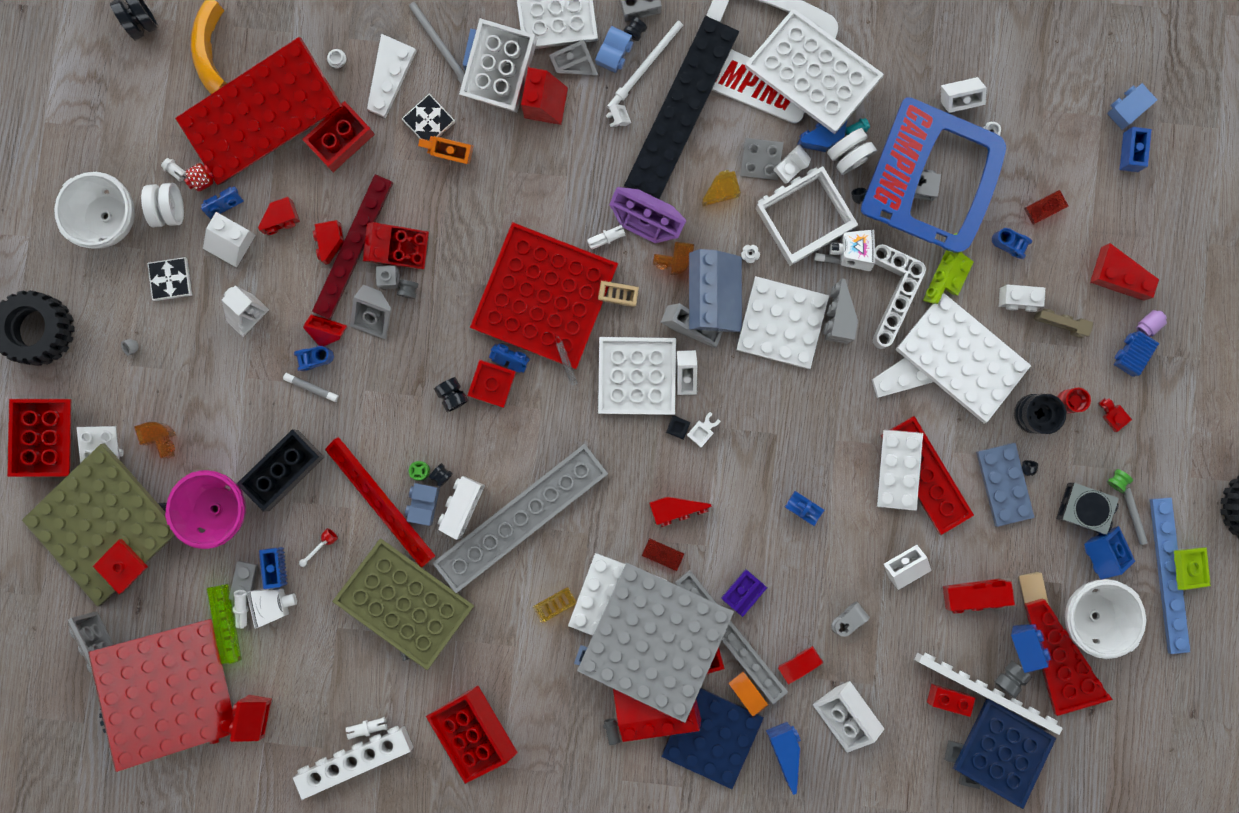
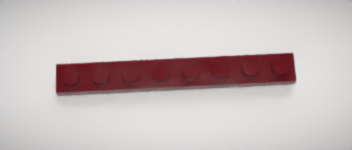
M374 175L312 312L327 319H332L364 249L367 223L376 222L393 185L392 181L379 175Z

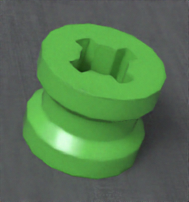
M416 461L409 467V475L414 480H424L430 474V467L425 462Z
M1116 469L1113 478H1109L1107 483L1115 490L1124 493L1126 486L1131 484L1133 479L1124 471Z

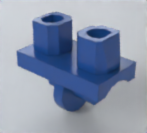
M794 491L785 505L786 509L813 526L816 525L818 519L825 511L796 491Z

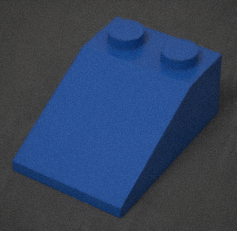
M788 722L766 730L787 785L794 795L797 794L800 757L798 742L801 739L794 726L790 727Z

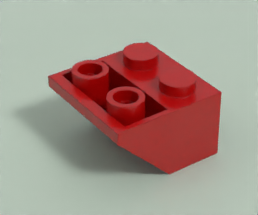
M249 694L234 704L232 714L235 715L234 721L229 727L231 742L260 741L265 737L272 698Z

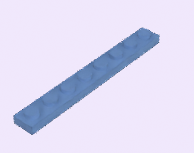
M1172 498L1149 499L1167 651L1169 654L1190 652L1184 595L1183 590H1178L1174 562V550H1178Z

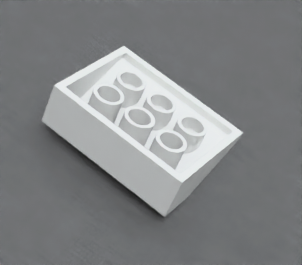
M480 18L459 94L517 113L524 91L527 70L531 66L538 40L536 35Z

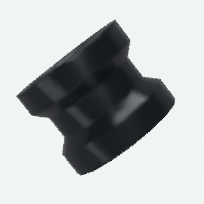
M632 17L630 24L624 28V32L632 35V39L635 41H639L642 32L647 30L646 24L637 17Z
M441 463L432 471L429 478L435 480L437 485L442 487L453 473L447 471L445 465Z

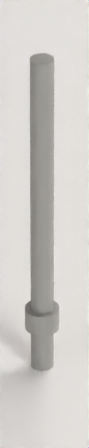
M412 2L409 5L410 9L458 76V81L462 85L465 73L417 4Z

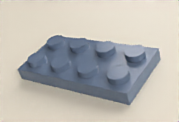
M1016 443L977 451L976 454L995 526L998 527L1035 518Z

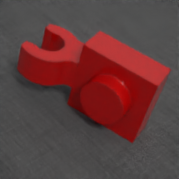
M1104 398L1098 403L1107 413L1103 418L1114 432H1118L1132 420L1122 406H1115L1110 398L1107 400Z

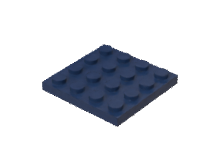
M701 688L696 698L701 716L700 730L670 735L661 757L733 789L764 717L759 714L752 717L746 708Z
M986 698L952 769L1017 807L1024 809L1055 743L1056 737Z

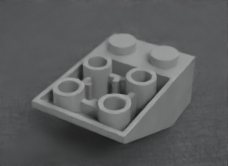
M842 278L835 286H832L830 297L833 300L827 309L829 321L825 323L823 334L826 335L825 340L849 344L855 340L858 319L846 280Z

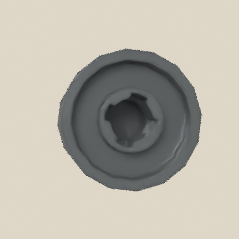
M1011 660L1005 668L1006 673H1001L994 682L1013 698H1016L1022 691L1021 685L1026 686L1032 676L1028 672L1024 673L1023 668Z

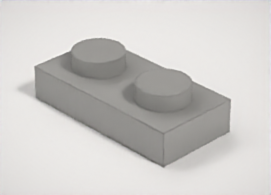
M237 561L229 595L230 600H234L235 591L244 590L247 593L253 590L258 568L257 564Z

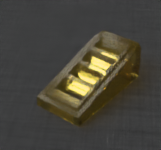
M566 587L534 605L533 608L541 623H544L574 606L577 602L569 588ZM563 593L569 602L567 605L561 596ZM556 597L562 605V608L560 609L555 601ZM549 601L551 602L552 606L554 607L555 612H552V611H551V609H550V607H549V605H548V602H549ZM542 605L546 609L548 616L544 615L541 609Z

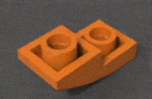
M744 671L728 683L752 717L768 706Z

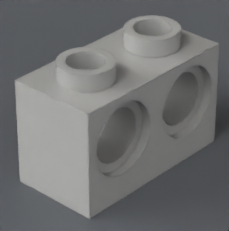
M620 0L625 22L630 21L632 17L643 18L661 13L662 5L660 0H653L651 2L646 0ZM628 1H633L636 4L634 6H628L626 3Z

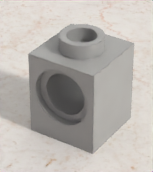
M377 266V286L380 289H400V270L396 266Z

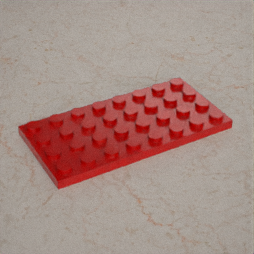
M298 37L175 119L203 164H206L214 175L213 180L215 183L221 185L343 106L301 37Z

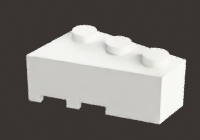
M237 286L229 288L222 299L227 323L242 337L269 311L253 294Z

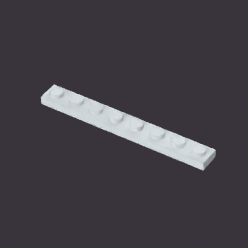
M926 652L924 655L917 653L914 659L1060 735L1063 729L1056 725L1057 720L1046 716V718L1039 716L1040 711L1030 706L1028 710L1022 707V702L1013 697L1011 700L1004 698L1005 693L995 688L993 691L987 689L988 685L978 679L976 682L969 680L970 675L959 671V673L952 671L953 666L943 661L941 665L934 661L935 657Z

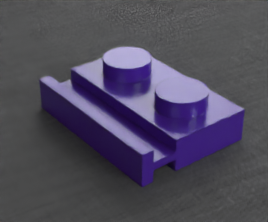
M745 569L721 599L743 617L768 587Z

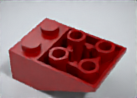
M376 222L367 223L363 262L424 269L429 232Z

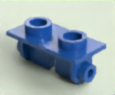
M230 186L219 193L220 198L214 195L204 200V203L201 204V209L212 219L216 212L222 214L244 202V200L238 194L237 188Z
M495 344L491 348L489 355L492 362L505 366L506 361H509L508 368L518 373L525 372L526 365L531 359L522 352L510 350L504 344Z

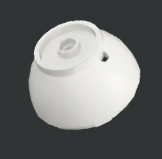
M87 172L70 178L62 185L63 187L56 198L54 211L57 226L67 240L81 247L100 249L117 244L130 232L135 218L134 203L126 187L115 177L101 172ZM108 190L109 194H105L104 191ZM108 213V218L104 219V215Z
M1095 580L1082 585L1072 594L1066 605L1064 617L1069 636L1084 652L1097 658H1118L1132 652L1140 644L1139 642L1142 639L1146 626V614L1142 601L1139 598L1140 596L1132 588L1115 580ZM1094 612L1097 613L1096 619L1092 618V614ZM1093 639H1097L1098 643H1094Z

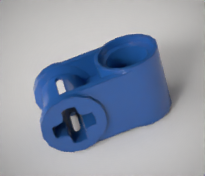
M1003 228L993 234L992 243L1010 255L1024 259L1026 256L1024 253L1028 245L1032 243V239L1010 228ZM1001 234L1005 235L1006 242L1001 240Z
M323 346L294 352L298 360V371H307L315 367L328 365L334 359L333 351ZM322 351L326 352L324 360H320L319 356Z

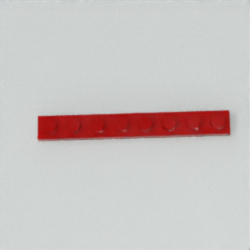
M339 437L335 438L325 448V451L421 568L435 557V554Z

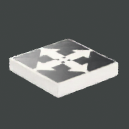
M430 94L402 118L404 123L419 138L429 141L430 136L440 137L456 123Z
M186 257L147 263L153 301L192 296L188 259Z

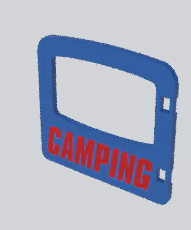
M905 98L899 107L861 205V212L867 217L879 220L893 228L929 243L936 244L948 251L955 253L963 252L970 247L993 196L1006 153L1005 141L994 132L914 98ZM942 130H947L988 149L986 164L977 192L957 235L919 221L910 215L913 198L922 171ZM881 211L891 214L890 220L880 216ZM936 234L946 237L945 242L935 239Z

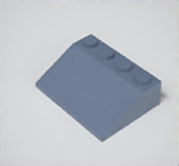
M698 249L689 253V329L741 332V256L706 249Z

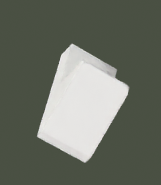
M799 144L773 170L786 184L799 171L809 166L811 158Z

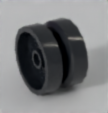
M123 0L110 2L111 9L119 23L134 41L144 36L143 28L148 32L159 28L156 19L143 0H125L126 3Z

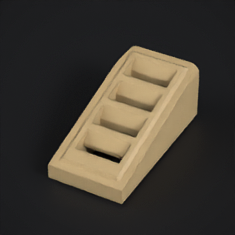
M601 281L598 300L635 307L639 287ZM606 286L609 287L608 297H604ZM613 288H616L615 298H612ZM620 289L624 290L622 300L619 299ZM627 291L631 292L629 301L626 300Z

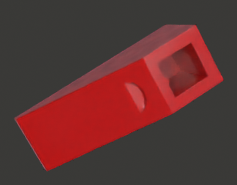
M664 497L649 502L656 525L660 524L661 527L672 524L671 520L679 518V521L690 518L689 514L697 512L698 515L709 512L708 508L712 507L709 503L673 497Z

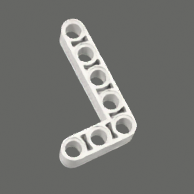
M882 244L875 248V264L901 276L873 337V344L879 349L886 348L893 343L926 271V267L921 261ZM878 250L884 253V259L877 257L876 252ZM894 259L901 261V267H897L894 264ZM911 267H916L919 270V274L914 275L911 272ZM905 283L910 285V292H906L903 289ZM897 300L902 302L903 309L896 308L895 302ZM889 317L894 319V327L888 325L887 319ZM880 335H885V336H886V338H887V343H886V344H882V343L880 342V340H879V336H880Z

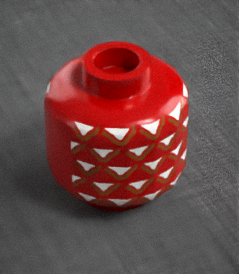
M197 163L185 171L187 178L184 181L190 189L194 188L196 191L201 192L213 184L214 175L206 164Z

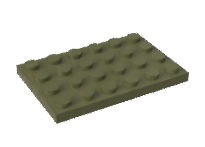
M381 538L332 601L427 671L474 607L473 604L455 593Z

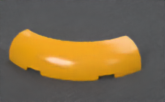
M205 0L202 3L195 17L191 32L193 63L201 82L210 94L227 84L218 73L212 60L211 34L225 11L215 0Z

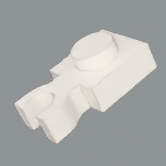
M711 412L706 415L704 423L698 421L687 434L699 447H702L713 435L710 429L721 422L717 419L715 423H711L709 421L710 416H712Z

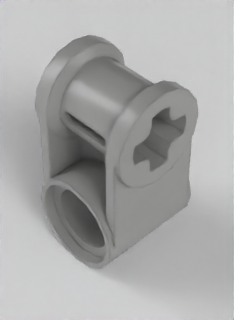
M854 602L832 621L831 628L834 633L845 637L866 623L870 617L858 602ZM840 623L845 624L843 631L840 630Z

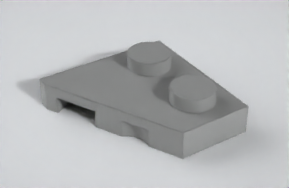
M584 40L549 55L556 73L598 75Z

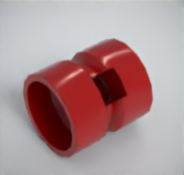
M1080 387L1063 390L1057 396L1064 403L1066 414L1083 412L1091 404L1090 394Z

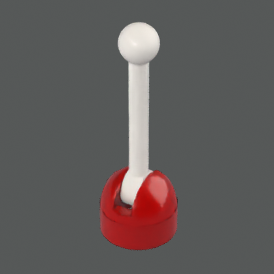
M327 528L321 534L322 542L305 559H301L299 565L301 567L306 566L307 561L324 544L331 545L338 540V536L331 529Z

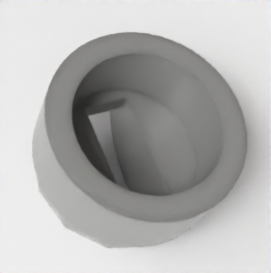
M127 339L121 342V348L127 356L138 351L137 341Z

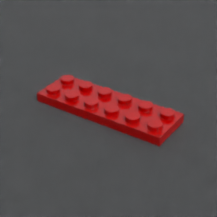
M912 416L890 429L894 431L923 433L918 500L939 535L948 532L973 517V512L916 417Z

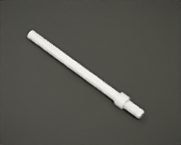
M680 21L674 24L625 85L616 91V96L607 105L609 110L613 105H618L621 100H625L630 89L683 27Z

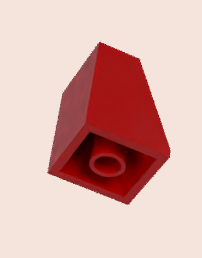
M528 67L521 102L524 118L562 125L568 87L547 70Z

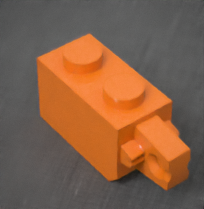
M430 136V141L419 138L418 146L428 148L427 153L432 156L470 164L474 145L437 136Z

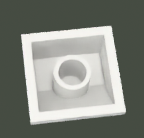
M216 212L206 228L203 249L237 268L256 235Z

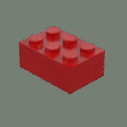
M345 101L341 103L342 108L327 116L302 139L333 173L375 135L371 128Z

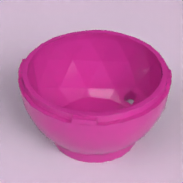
M201 470L186 475L172 488L167 500L165 517L167 525L184 544L194 548L210 549L227 543L239 532L245 520L246 502L242 490L230 477L215 471ZM214 505H216V506L218 507V511H217V512H214V511H213V506H214ZM201 527L205 532H200L199 528Z

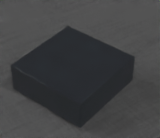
M673 415L666 433L684 440L690 422Z

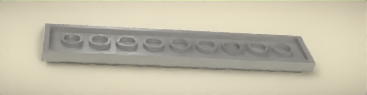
M583 444L435 560L433 565L455 593L459 592L603 479L608 473L588 447Z

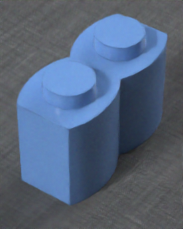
M611 26L596 56L595 63L614 73L618 69L621 70L626 61L624 56L626 52L630 53L634 44L632 42V35Z

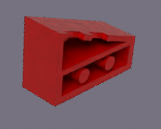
M992 579L943 586L945 607L947 610L952 611L953 614L964 613V610L969 609L981 611L984 608L995 609L1015 605L1011 581Z

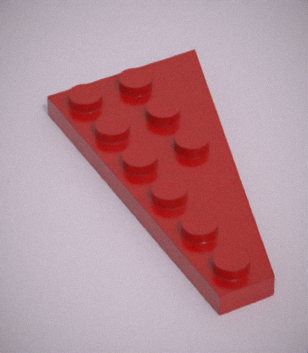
M1042 598L1024 603L1029 624H1035L1037 630L1041 629L1044 636V641H1042L1044 649L1048 648L1051 656L1049 666L1043 668L1042 672L1054 714L1060 716L1113 700L1093 673L1092 668L1078 647L1073 643L1067 631L1062 627L1047 601Z

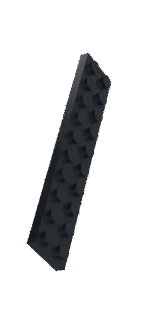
M705 15L624 184L625 188L641 190L660 200L739 35L738 30Z

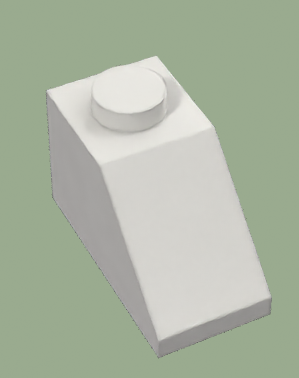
M696 350L677 351V395L697 394Z

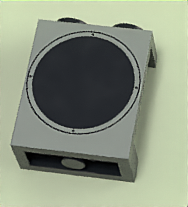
M1067 483L1056 519L1091 529L1098 534L1107 535L1113 526L1112 518L1118 510L1119 498L1077 483Z

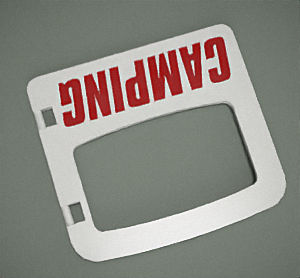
M713 0L706 16L720 22L729 0ZM757 0L788 13L795 9L833 38H836L838 32L836 19L802 0ZM731 49L712 91L794 124L800 122L805 112L746 69L745 64L750 60V57Z

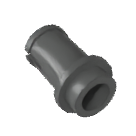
M615 718L605 720L603 728L606 729L609 745H616L621 742L617 729L618 722Z

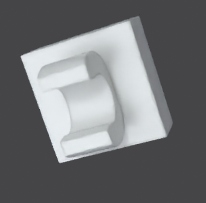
M615 104L610 107L611 112L606 115L607 118H614V122L610 124V127L627 126L631 123L624 105Z

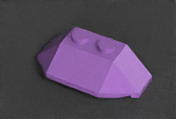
M617 187L609 204L619 224L624 229L653 243L678 238L686 222V219L672 205L638 189Z

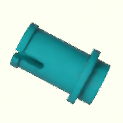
M860 118L858 122L846 127L845 133L849 135L860 128L867 132L870 124L866 118Z

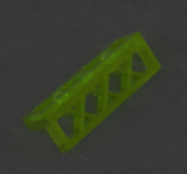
M228 584L207 588L220 664L236 663L242 660L232 603L229 599Z

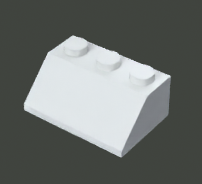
M462 476L461 479L457 478L453 487L455 493L453 497L449 496L445 505L448 507L445 514H441L438 520L440 525L438 530L456 540L461 539L485 485L465 476Z
M850 681L835 687L813 704L847 753L874 743L884 731V727Z

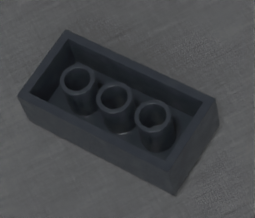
M292 429L237 482V485L263 512L270 511L325 457L299 430Z

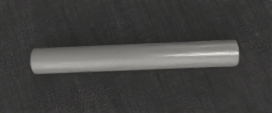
M1130 487L1126 488L1123 494L1140 545L1147 544L1148 541Z

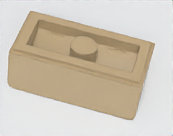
M1035 572L1019 576L1024 603L1042 598L1048 603L1042 573Z

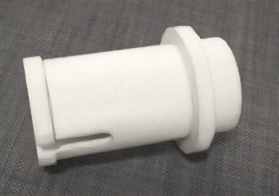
M167 158L163 161L161 167L164 172H169L179 182L185 179L183 175L186 176L185 171L175 164V160Z

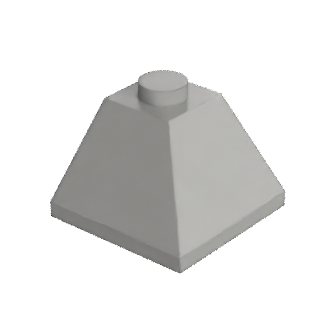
M362 285L353 298L350 326L386 339L391 307L381 291Z

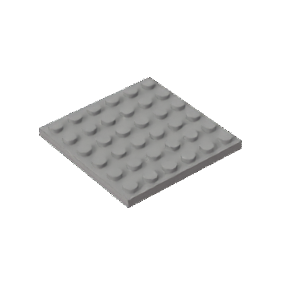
M626 563L577 671L686 723L734 611Z

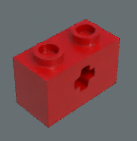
M932 683L927 703L932 707L971 717L975 697L970 694Z

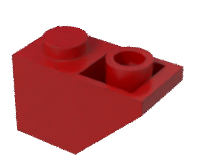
M285 197L271 202L258 226L259 231L263 234L273 235L279 229H289L296 226L300 219L293 200Z
M338 220L314 224L313 237L315 242H318L319 248L316 249L317 258L325 265L330 264L344 242L342 226Z

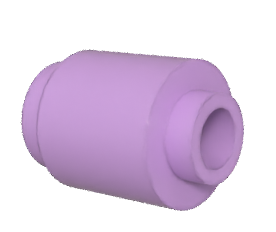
M1152 310L1138 323L1136 329L1147 336H1153L1167 324V317L1161 311Z

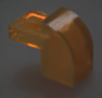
M675 242L673 257L654 254L653 265H656L658 269H668V267H671L670 275H678L684 272L689 267V253L693 252L694 244Z
M146 422L134 426L140 445L156 443L160 458L168 459L175 456L173 452L175 451V446L169 438L176 436V433L170 426L158 422Z

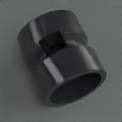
M456 377L450 378L434 388L437 396L443 399L442 405L447 413L469 401L464 391L459 390L461 386Z

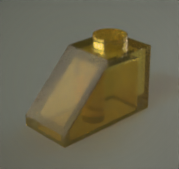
M725 170L718 173L702 200V207L740 196L741 192L735 171Z

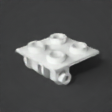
M116 426L77 427L80 463L103 443L110 448L118 459L123 456V449L118 447Z

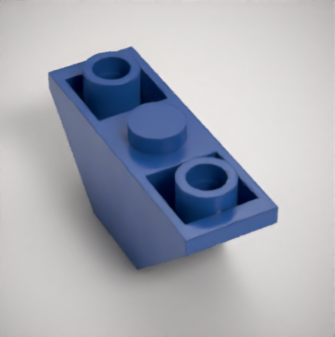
M847 121L836 134L818 123L815 126L816 129L811 132L807 130L799 136L800 139L797 145L800 144L802 148L827 152L844 138Z

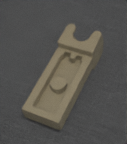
M1050 309L1036 312L1034 317L1035 321L1071 331L1070 335L1083 339L1084 336H1090L1093 328V322L1085 319L1073 320L1072 316L1056 315L1055 311Z

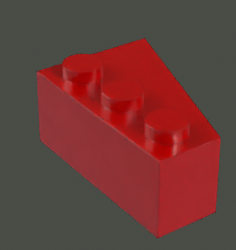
M1111 243L1101 247L1090 280L1092 284L1143 301L1154 298L1159 282L1157 277Z

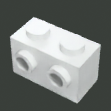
M978 77L941 85V103L948 113L986 105V86Z
M1005 285L1000 288L999 307H1006V310H1018L1020 308L1025 309L1027 312H1037V309L1044 307V287Z
M918 545L884 563L888 578L898 590L931 571L928 558Z

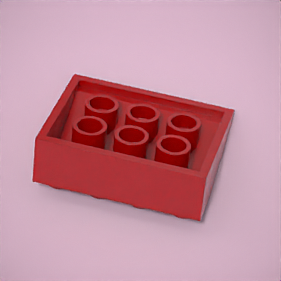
M9 399L7 477H60L70 474L72 399Z
M479 686L466 691L426 716L465 784L506 764L518 753Z
M613 689L617 721L623 742L700 730L701 716L697 700H695L687 721L684 723Z

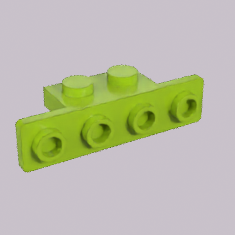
M946 250L923 301L938 304L944 290H947L952 295H959L974 261L962 252L955 253Z

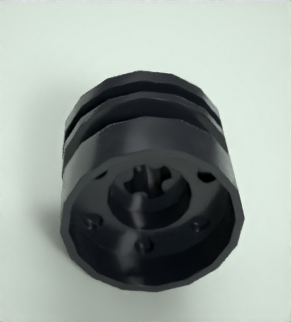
M1029 394L1023 396L1017 402L1014 409V418L1016 424L1027 433L1052 434L1064 425L1066 408L1060 398L1052 394Z

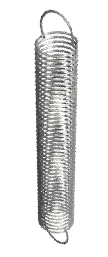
M561 341L560 343H557V344H556V347H557V345H558V352H559L560 357L562 358L563 366H564V361H565V370H566L567 376H568V374H569V382H570V385H571V374H570V366H571V363H570V361H569V359H568V371H567V361H566V354H567V352H566V350L564 349V356H563V348H562L563 342ZM571 367V372H572V385L574 386V379H573L574 371H573V369H572V367Z

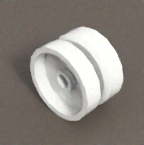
M863 128L850 133L827 152L832 161L840 160L837 164V169L841 175L859 167L877 152L872 142L863 144L868 137Z
M164 183L160 187L157 184L143 187L141 195L142 209L149 226L154 228L162 227L165 223L169 226L182 224L184 218L183 200L180 190L175 183Z

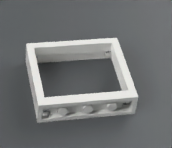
M823 166L819 169L809 170L807 176L802 179L800 176L790 182L791 185L786 188L781 186L774 191V195L770 197L764 196L758 201L755 208L789 266L858 226V223ZM819 179L845 224L791 254L765 209Z

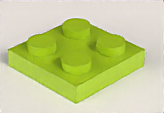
M1207 547L1174 550L1178 590L1211 586Z

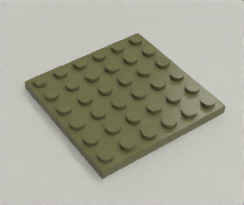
M105 443L100 444L22 519L25 525L97 607L102 605L116 591L95 570L93 565L119 539H123L146 564L175 537V534L167 525L166 512Z

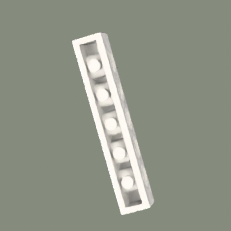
M395 726L387 730L388 734L383 736L377 734L369 738L370 741L365 744L361 741L351 746L352 749L347 752L343 749L333 754L334 757L329 760L325 757L315 762L316 765L311 768L307 765L297 770L298 773L293 777L301 799L303 800L411 752L414 747L405 726L401 728ZM385 741H391L393 749L386 748ZM367 749H373L375 757H370L367 754ZM349 757L356 758L357 765L351 764ZM331 765L338 766L339 772H333ZM313 773H318L321 776V780H315Z

